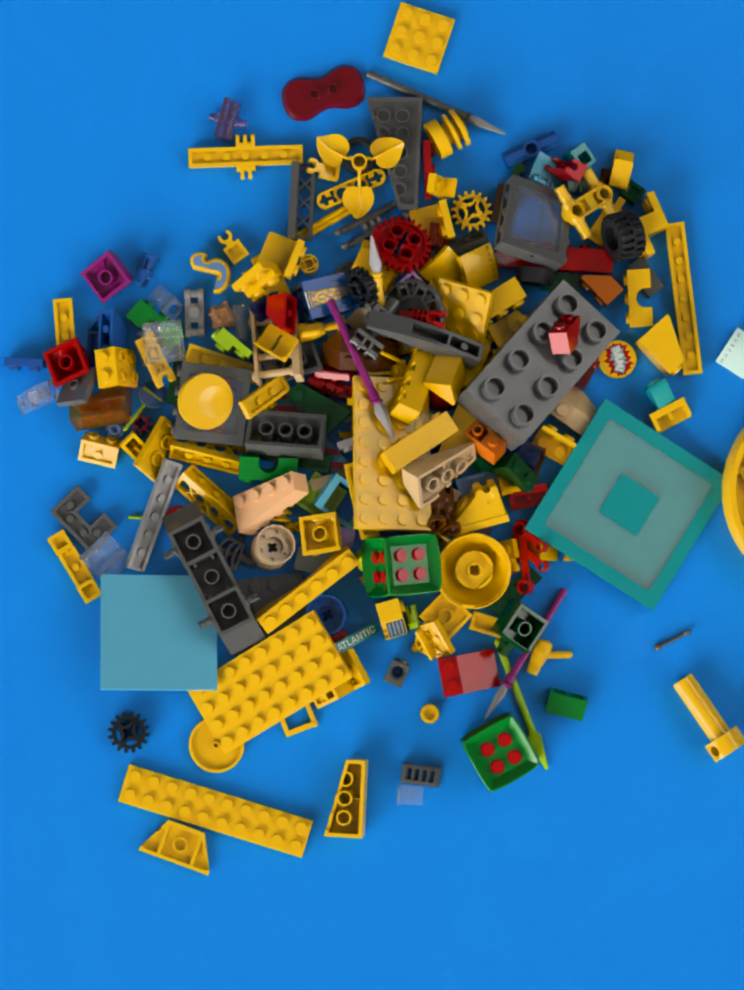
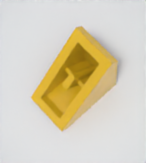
M132 431L118 445L135 461L145 443Z

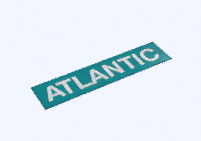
M375 622L338 641L335 643V646L341 654L379 633Z

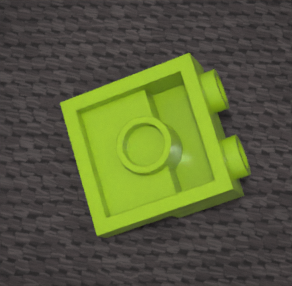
M224 327L221 330L217 329L212 334L211 338L216 342V348L223 354L226 352L231 354L234 351L243 361L245 359L250 361L253 358V352Z

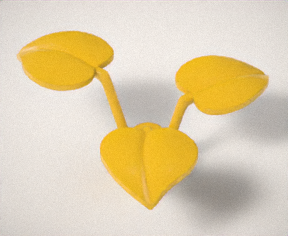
M330 134L318 136L316 139L318 153L327 165L339 166L343 158L352 161V167L358 173V187L349 186L346 188L342 195V202L355 219L363 217L369 212L374 203V193L368 186L361 187V171L367 167V161L375 159L376 164L381 168L390 169L396 166L401 158L404 142L392 137L378 138L370 145V152L373 157H366L361 153L354 156H346L350 146L348 140L342 135Z

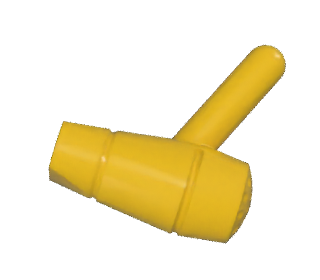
M539 639L533 648L526 671L537 676L547 659L572 658L573 653L571 651H551L552 643L546 639Z

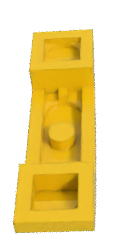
M64 529L47 538L53 551L59 557L76 585V589L84 602L88 604L101 596V590Z

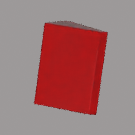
M77 337L43 353L56 388L90 372L91 358Z

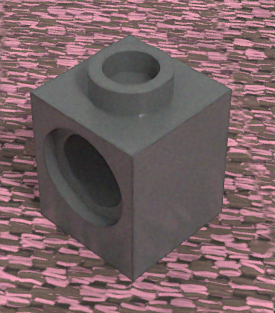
M399 657L397 660L392 659L383 681L401 688L410 669V666L407 665L408 661ZM396 666L403 669V674L400 677H395L392 674V669Z

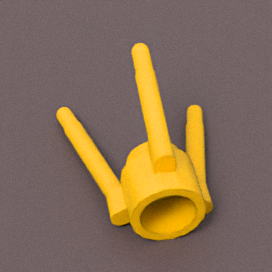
M380 351L381 355L398 363L392 366L391 371L368 372V374L394 376L387 378V382L402 380L408 366L406 360Z

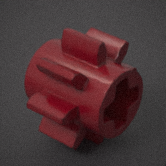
M141 412L140 416L131 424L134 425L132 431L136 432L138 430L140 436L143 435L144 431L150 433L148 430L149 426H154V424L148 421L151 416L149 415L145 418L143 412ZM141 419L146 423V426H143L142 429L137 426Z

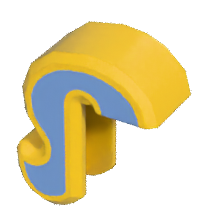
M203 252L194 253L190 258L193 270L216 275L214 295L225 292L231 282V270L228 264L222 259L217 258L206 261L208 258L207 254Z

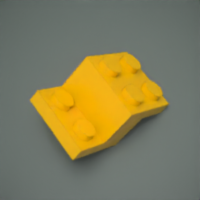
M654 190L647 193L642 199V208L648 214L639 217L646 235L645 251L639 257L643 256L645 260L651 258L656 253L649 238L664 232L669 226Z
M353 648L341 653V656L354 677L315 700L314 703L317 709L371 682Z

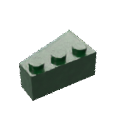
M301 382L297 383L285 395L301 413L323 414L327 416L326 438L353 414L352 410Z

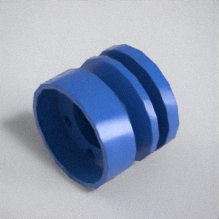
M327 594L317 596L306 608L305 615L315 610L330 636L343 631L348 623V608L338 597ZM329 611H331V615L333 616V618H328L326 621V616H324V613H328Z

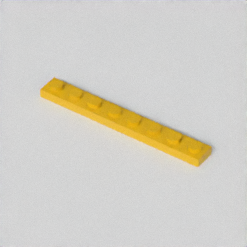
M684 222L668 223L669 226L665 230L678 341L684 362L681 364L683 367L682 374L683 376L702 374Z

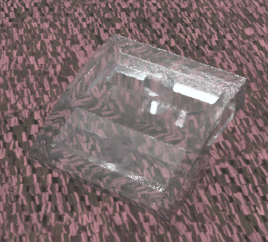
M180 319L142 323L147 364L185 360L184 338Z
M105 531L78 558L101 580V574L119 575L126 568L125 563L129 553Z

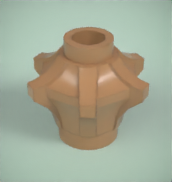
M225 300L220 305H212L208 312V316L212 320V328L214 329L219 327H229L232 329L238 318V315L230 309L228 302Z

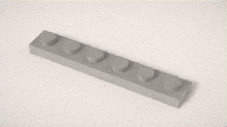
M163 459L125 567L142 573L145 572L163 522L162 518L165 517L181 473L182 464Z

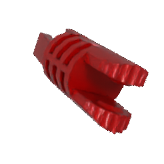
M423 309L399 311V316L445 329V324L435 321V317L446 318L448 314L446 311Z
M313 375L307 379L309 386L319 390L322 394L340 399L352 398V387L341 381L334 382L331 379L315 378Z

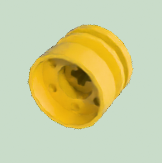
M453 109L447 111L449 119L444 113L441 114L443 124L440 125L436 119L423 124L428 139L431 140L432 146H434L437 155L442 160L453 154L451 145L454 144L459 150L463 148L460 140L466 147L471 144L464 122Z

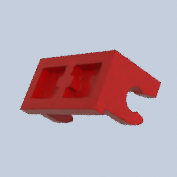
M552 157L551 160L556 162V167L553 168L552 166L545 165L544 170L557 180L580 182L588 165L581 163L577 159L565 162L557 157Z
M547 483L535 485L529 493L521 490L520 492L508 494L511 511L537 507L548 490Z

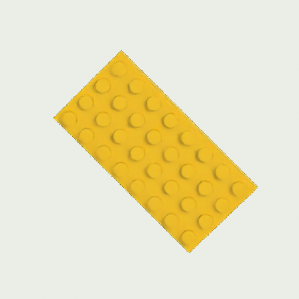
M354 375L352 377L354 529L431 531L428 527V520L431 517V503L422 509L418 508L403 484L402 469L392 475L380 457L384 452L383 447L391 442L395 445L399 442L398 438L406 432L410 435L415 432L414 427L424 422L427 424L430 422L429 389L418 420L414 419L409 425L390 416L395 439H392L375 415L374 406H372V401L361 376ZM370 376L375 389L383 400L382 403L390 412L402 380L387 382L386 379L391 377ZM428 451L418 459L429 456L430 451Z
M312 610L218 668L217 691H188L214 738L220 743V748L225 755L354 676L315 610Z

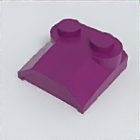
M108 250L80 273L102 304L106 303L124 288L129 287L133 282L131 273L121 259L111 250Z

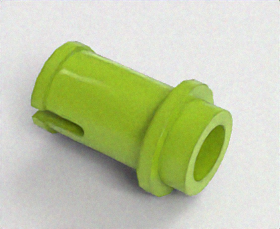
M416 605L405 607L408 620L407 627L410 630L419 628L422 622L419 621Z

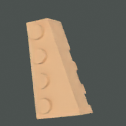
M291 471L233 496L238 532L254 536L261 527H266L275 516H280L288 506H293L309 493L306 475Z

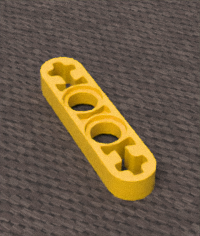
M373 169L361 175V181L365 183V186H368V181L365 177L368 176L369 180L374 178L375 173L382 175L380 178L381 182L376 180L370 182L372 185L370 188L374 190L385 183L386 175L381 169ZM358 176L321 192L317 196V206L322 210H329L342 204V198L337 196V191L340 188L346 189L349 186H354L355 182L358 181ZM334 192L337 202L334 203V200L331 199L328 201L327 206L324 203L320 204L323 196L328 199L332 197L330 193Z

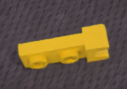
M153 333L134 341L156 388L159 389L164 386L163 376L169 382L176 380V376Z

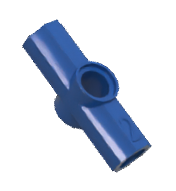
M553 130L533 140H527L524 144L503 152L501 155L506 167L509 169L518 162L523 163L527 160L535 159L539 151L545 153L561 145L557 134ZM529 145L534 146L536 152L529 154L526 151V147Z

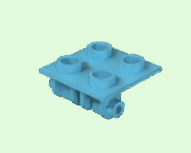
M539 151L527 179L555 190L560 187L563 180H557L546 172L544 167L549 165L555 168L556 162L552 161L548 155Z

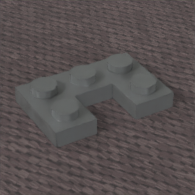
M77 485L50 512L91 553L118 526L106 513H103L90 525L78 512L91 498Z

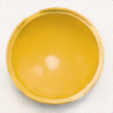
M464 533L451 539L440 550L442 573L440 592L452 604L461 608L480 609L496 602L506 591L511 577V562L504 547L494 538L482 533ZM471 550L485 553L493 563V576L485 587L471 589L464 587L458 582L454 567L457 559L463 553ZM477 565L470 566V574H478Z

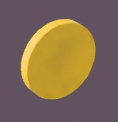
M199 373L193 375L185 381L179 391L178 409L182 418L189 425L204 430L216 428L226 421L232 411V390L223 378L215 374Z
M205 720L195 726L189 738V752L193 761L203 770L212 773L225 772L233 768L240 761L245 748L244 743L224 755L220 748V743L214 738Z

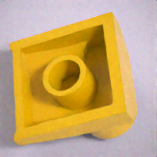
M337 512L299 517L303 556H318L323 553L341 550L342 539Z

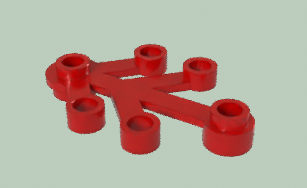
M524 519L516 521L513 525L512 530L514 534L511 539L517 538V542L519 541L520 544L518 549L520 557L516 558V561L519 563L521 560L522 580L518 582L517 589L522 595L531 594L535 588L533 581L530 580L529 560L536 566L539 572H546L550 567L548 561L541 560L528 547L527 540L535 546L537 552L542 553L547 551L548 544L545 541H540L526 529H524V532L522 531V527L525 528L528 523Z

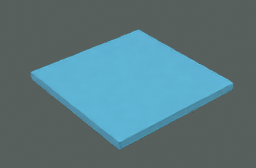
M101 574L100 690H218L217 630L212 625L202 630L200 629L197 622L208 618L207 611L189 575Z

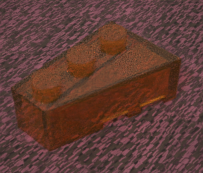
M125 386L105 388L96 394L91 393L88 403L70 405L69 419L76 431L128 423L132 418V390L130 387Z

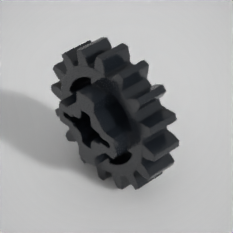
M359 266L347 271L346 279L348 281L346 284L349 288L347 290L351 292V298L355 300V303H360L361 308L365 307V303H370L371 306L376 304V300L379 299L376 293L379 291L375 288L377 284L373 282V276L369 274V271H364V267Z
M133 711L128 716L126 712H122L123 717L116 715L117 721L110 722L113 728H108V731L112 732V735L108 736V738L114 739L112 746L119 745L117 750L119 751L124 748L125 753H128L129 749L133 753L136 752L135 747L141 750L143 748L141 743L146 744L148 741L145 737L150 736V733L146 732L150 726L144 725L146 718L140 720L141 714L139 713L135 717ZM126 719L132 720L130 724L125 725L123 723H120L121 721ZM138 724H139L140 727H141L142 735H141L140 733H138V730H137V725H138ZM133 725L131 731L133 735L125 739L127 733L125 729H129ZM116 730H118L121 734L120 740L117 737ZM129 740L137 741L133 745H126Z

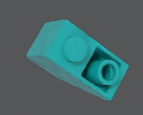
M657 378L646 385L648 389L644 392L656 410H659L675 399L665 378L661 381Z

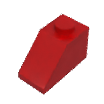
M286 292L268 296L266 315L279 329L295 335L297 298Z

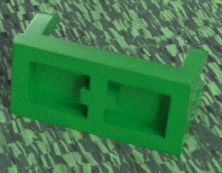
M550 687L545 704V712L582 721L588 700L586 696Z

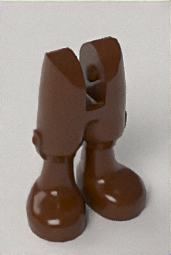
M444 487L439 492L440 496L431 503L432 516L428 520V527L433 532L440 530V535L454 536L461 532L462 526L460 522L451 520V516L454 514L453 487Z

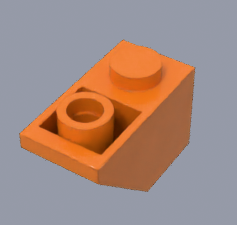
M583 275L580 278L582 282L580 286L586 292L590 291L595 296L593 299L600 306H608L624 290L609 275Z
M475 420L464 432L468 441L475 443L478 455L494 465L506 453L507 441L478 420Z

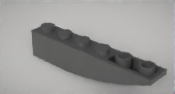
M373 309L370 311L366 328L433 355L462 357L464 367L471 370L480 363L485 346L425 322Z

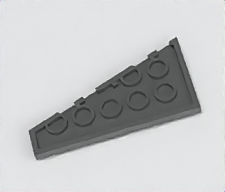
M366 97L377 137H392L404 142L399 162L396 166L387 169L399 210H418L423 97Z

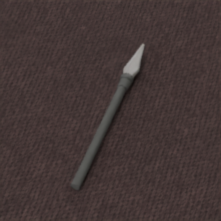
M368 70L366 77L408 96L423 97L424 103L447 112L453 109L468 124L471 123L476 127L506 135L499 128L480 117L473 116L472 113L468 114L464 110H459L373 71Z

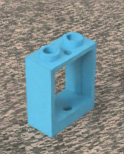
M333 472L312 504L324 513L332 512L324 505L339 482L349 488L347 480ZM338 516L339 522L351 531L354 530V516L349 523Z

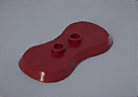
M340 65L321 77H299L287 82L282 89L283 106L289 117L296 121L311 120L327 109H351L363 101L366 93L365 83L357 68L350 65Z

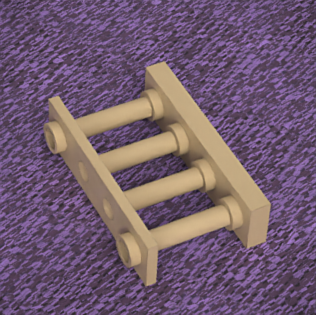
M297 309L295 335L292 336L300 340V337L298 336V324H300L299 311ZM250 311V318L248 319L252 341H256L261 337L259 336L260 326H267L269 323L275 324L269 317L258 319L254 311ZM301 340L289 356L292 359V365L286 368L262 371L261 361L277 358L268 353L261 354L260 348L252 343L254 371L251 374L253 382H256L258 387L263 385V379L285 375L294 376L297 383L305 382Z

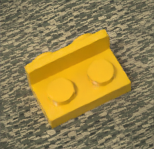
M85 432L81 439L78 460L115 469L120 449L118 444L121 440L111 436H100L95 432Z

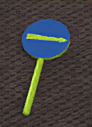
M148 381L141 385L139 398L143 404L123 428L124 431L130 427L146 406L158 408L164 404L167 394L164 387L156 388L153 381Z

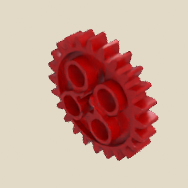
M398 216L396 221L393 217H390L389 222L384 219L382 224L378 223L376 229H373L372 236L382 266H387L386 271L392 268L394 274H396L397 270H400L402 275L405 270L411 274L413 269L418 271L420 266L424 267L425 262H428L432 251L430 249L432 242H429L430 236L426 235L427 230H420L422 224L416 226L414 225L415 220L408 222V217H406L402 221L400 216ZM405 233H408L405 242L402 244L399 250V253L394 258L393 256L397 250V247H399Z

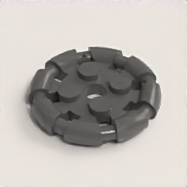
M405 279L403 283L398 282L385 295V304H387L391 297L400 302L399 307L394 313L396 315H399V311H409L411 308L431 310L429 303L434 302L436 308L434 310L446 311V307L443 306L441 301L443 298L438 290L431 284H425L420 279ZM404 290H407L408 295L404 296ZM420 290L424 291L423 295H418ZM435 317V321L445 324L446 318ZM391 338V339L394 340L396 343H398V342L402 343L404 347H407V348H415V347H413V346H411V345H408V344H406V343H403V342H401V341H398V340H395V339Z

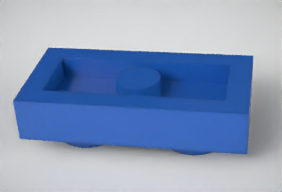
M4 357V365L9 367V370L20 371L21 367L28 368V371L39 372L40 368H45V360Z

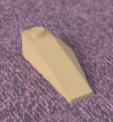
M573 386L551 411L549 416L581 437L597 409L584 392Z
M472 441L417 459L402 468L403 484L418 508L422 509L434 502L440 496L439 492L444 487L448 488L452 484L451 480L457 474H462L477 459L475 443Z

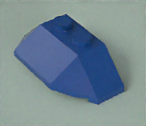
M99 310L88 330L87 353L91 358L90 368L96 367L94 350L112 346L127 349L128 331L117 310ZM96 379L95 384H94L95 387H98V380H97V379Z

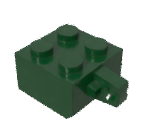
M511 598L491 628V631L501 637L496 652L504 657L515 648L526 654L529 653L549 622L521 602Z

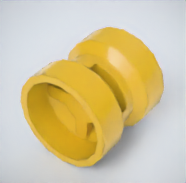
M306 254L304 258L300 259V269L305 275H314L318 271L319 263L314 255Z

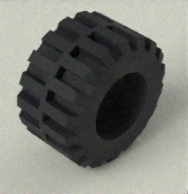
M624 210L606 215L601 223L602 241L607 254L610 255L612 260L621 262L643 254L646 246L645 230L641 220L634 211Z

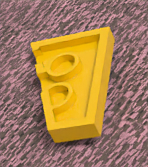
M164 416L159 417L133 463L136 468L154 483L174 434H170L171 421Z

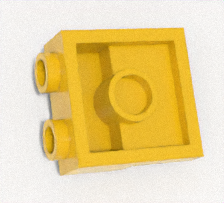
M258 262L234 282L231 287L235 292H244L248 298L258 299L266 293L268 287L276 285L284 274L276 262Z

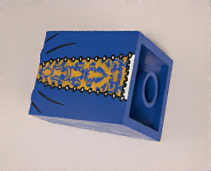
M344 272L303 281L291 289L292 296L297 298L300 323L321 321L333 317L327 301L330 299H334L340 314L348 313L354 309L355 302L347 290L349 289L346 284L348 280Z

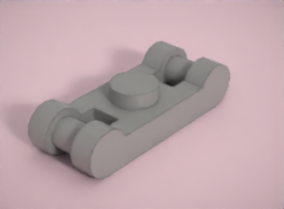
M186 288L184 289L185 338H191V336L205 338L204 288H198V290ZM191 298H198V303H191ZM191 323H198V328H191Z

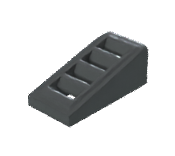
M403 762L400 782L438 787L441 768ZM408 768H412L411 779L407 778ZM416 769H420L418 780H415ZM424 770H427L426 781H422ZM431 771H435L433 782H430Z

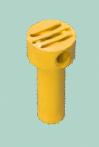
M692 673L673 685L710 740V743L705 748L715 763L744 744V735L737 725L731 729L727 726Z

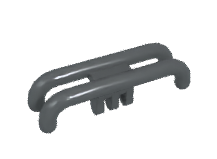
M396 199L341 228L334 229L333 233L335 236L344 235L360 226L364 231L363 234L347 242H342L341 249H350L362 243L364 239H370L373 229H376L378 223H382L380 216L398 207ZM403 211L398 216L404 221L406 217H409V212Z

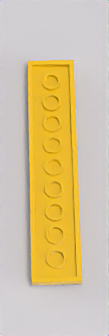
M132 764L128 766L118 799L119 802L300 858L303 856L313 820Z

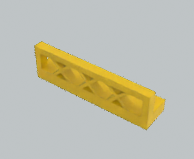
M172 439L169 452L170 459L236 475L239 473V456L233 452L247 453L245 446L202 442L207 446L200 447L196 444L198 441L188 440L187 442H180L177 439ZM219 446L223 447L225 450L221 452L217 451L215 448Z
M192 464L179 477L175 489L191 503L197 501L202 513L216 525L221 523L225 529L224 532L231 537L238 528L233 499ZM185 481L189 485V489H185L181 482ZM196 495L203 497L204 502H200ZM210 507H214L218 511V515L211 512ZM225 520H229L234 525L232 529L226 525Z

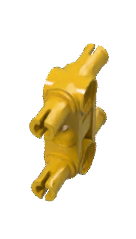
M592 168L586 170L583 175L589 191L579 198L573 199L567 191L565 184L554 190L562 204V219L575 226L582 240L593 235L585 221V216L598 208L602 209L605 215L617 213L612 204V189L608 185L599 182Z

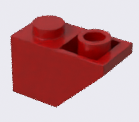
M565 314L561 316L549 331L552 354H571L578 345L580 315Z

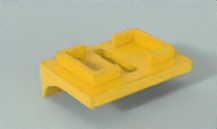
M269 323L261 337L256 341H252V343L285 363L300 340Z

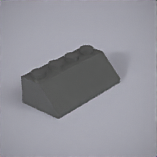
M263 410L252 419H248L244 442L247 454L323 460L326 446L327 416L323 414Z

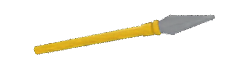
M371 235L369 265L372 270L373 282L377 284L375 288L379 291L376 293L379 297L377 302L382 307H385L383 272L381 271L382 262L374 238Z

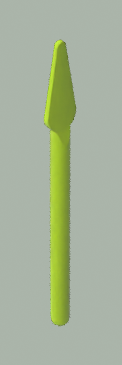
M499 638L494 640L496 649L500 643ZM499 654L507 675L512 669L507 656L504 657ZM515 679L511 688L529 732L528 740L543 767L547 770L548 763L541 734L535 729Z

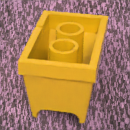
M493 478L487 479L486 484L483 486L479 482L473 483L472 489L468 494L461 497L455 503L454 514L451 516V520L460 522L462 526L461 532L457 535L510 521Z

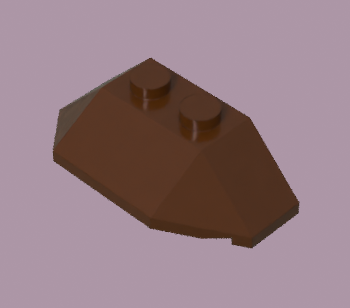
M348 329L351 337L355 334L357 338L362 339L355 333L356 329ZM340 330L322 343L323 363L338 370L358 371ZM378 336L375 338L385 346L380 351L399 358L398 345L394 344L389 338H380ZM374 346L372 347V349H374L376 352H380ZM362 348L358 350L367 372H380L391 369L393 365L398 363L380 353L373 361L369 355L365 356L363 354L364 350Z

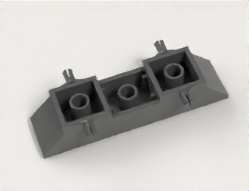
M197 501L163 517V523L172 542V549L162 554L166 561L174 556L181 560L203 601L202 603L207 611L208 618L197 622L200 629L202 630L209 625L216 628L231 655L266 638L250 607V604L260 600L257 592L245 597L215 538L216 534L225 531L223 525L220 523L210 528Z

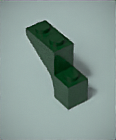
M476 452L477 459L471 464L477 472L494 473L526 493L531 492L540 479L516 452L503 455L494 465Z

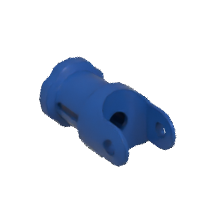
M147 252L143 253L144 258L141 266L136 271L135 283L141 288H145L148 285L149 280L154 275L153 269L155 264L160 259Z

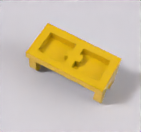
M684 397L647 416L654 430L660 433L691 417L692 413Z

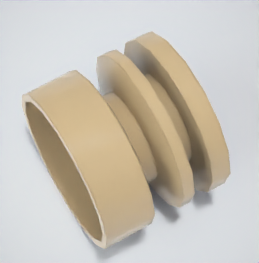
M273 524L266 526L254 537L250 544L252 561L263 570L272 571L279 569L295 552L296 542L293 534L282 525ZM270 547L273 548L271 553L268 551Z

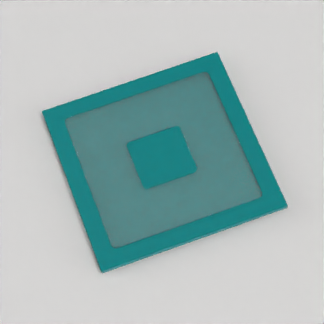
M605 398L524 529L653 611L722 499L723 474Z

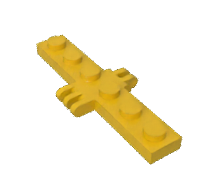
M255 133L250 135L251 141H247V134H243L242 142H240V135L235 134L236 147L188 148L189 169L236 167L237 172L241 174V180L245 179V172H248V179H252V172L256 171V166L291 165L292 161H299L300 165H303V144L255 146Z

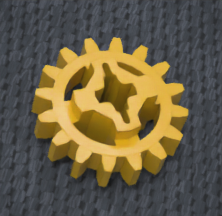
M472 190L471 194L468 195V192L464 191V197L457 195L459 201H453L456 207L451 208V212H455L451 218L457 219L455 225L461 224L462 231L467 227L470 233L472 228H475L476 232H478L479 226L485 228L484 221L490 222V218L487 215H492V211L488 210L492 205L491 203L486 204L488 197L482 199L481 192L475 195V191ZM473 199L470 203L464 202L465 200ZM479 203L482 204L484 208V213L480 211ZM476 204L475 213H472L468 218L467 209H471ZM459 210L464 214L463 220L459 215ZM472 220H480L477 223L470 224V221Z

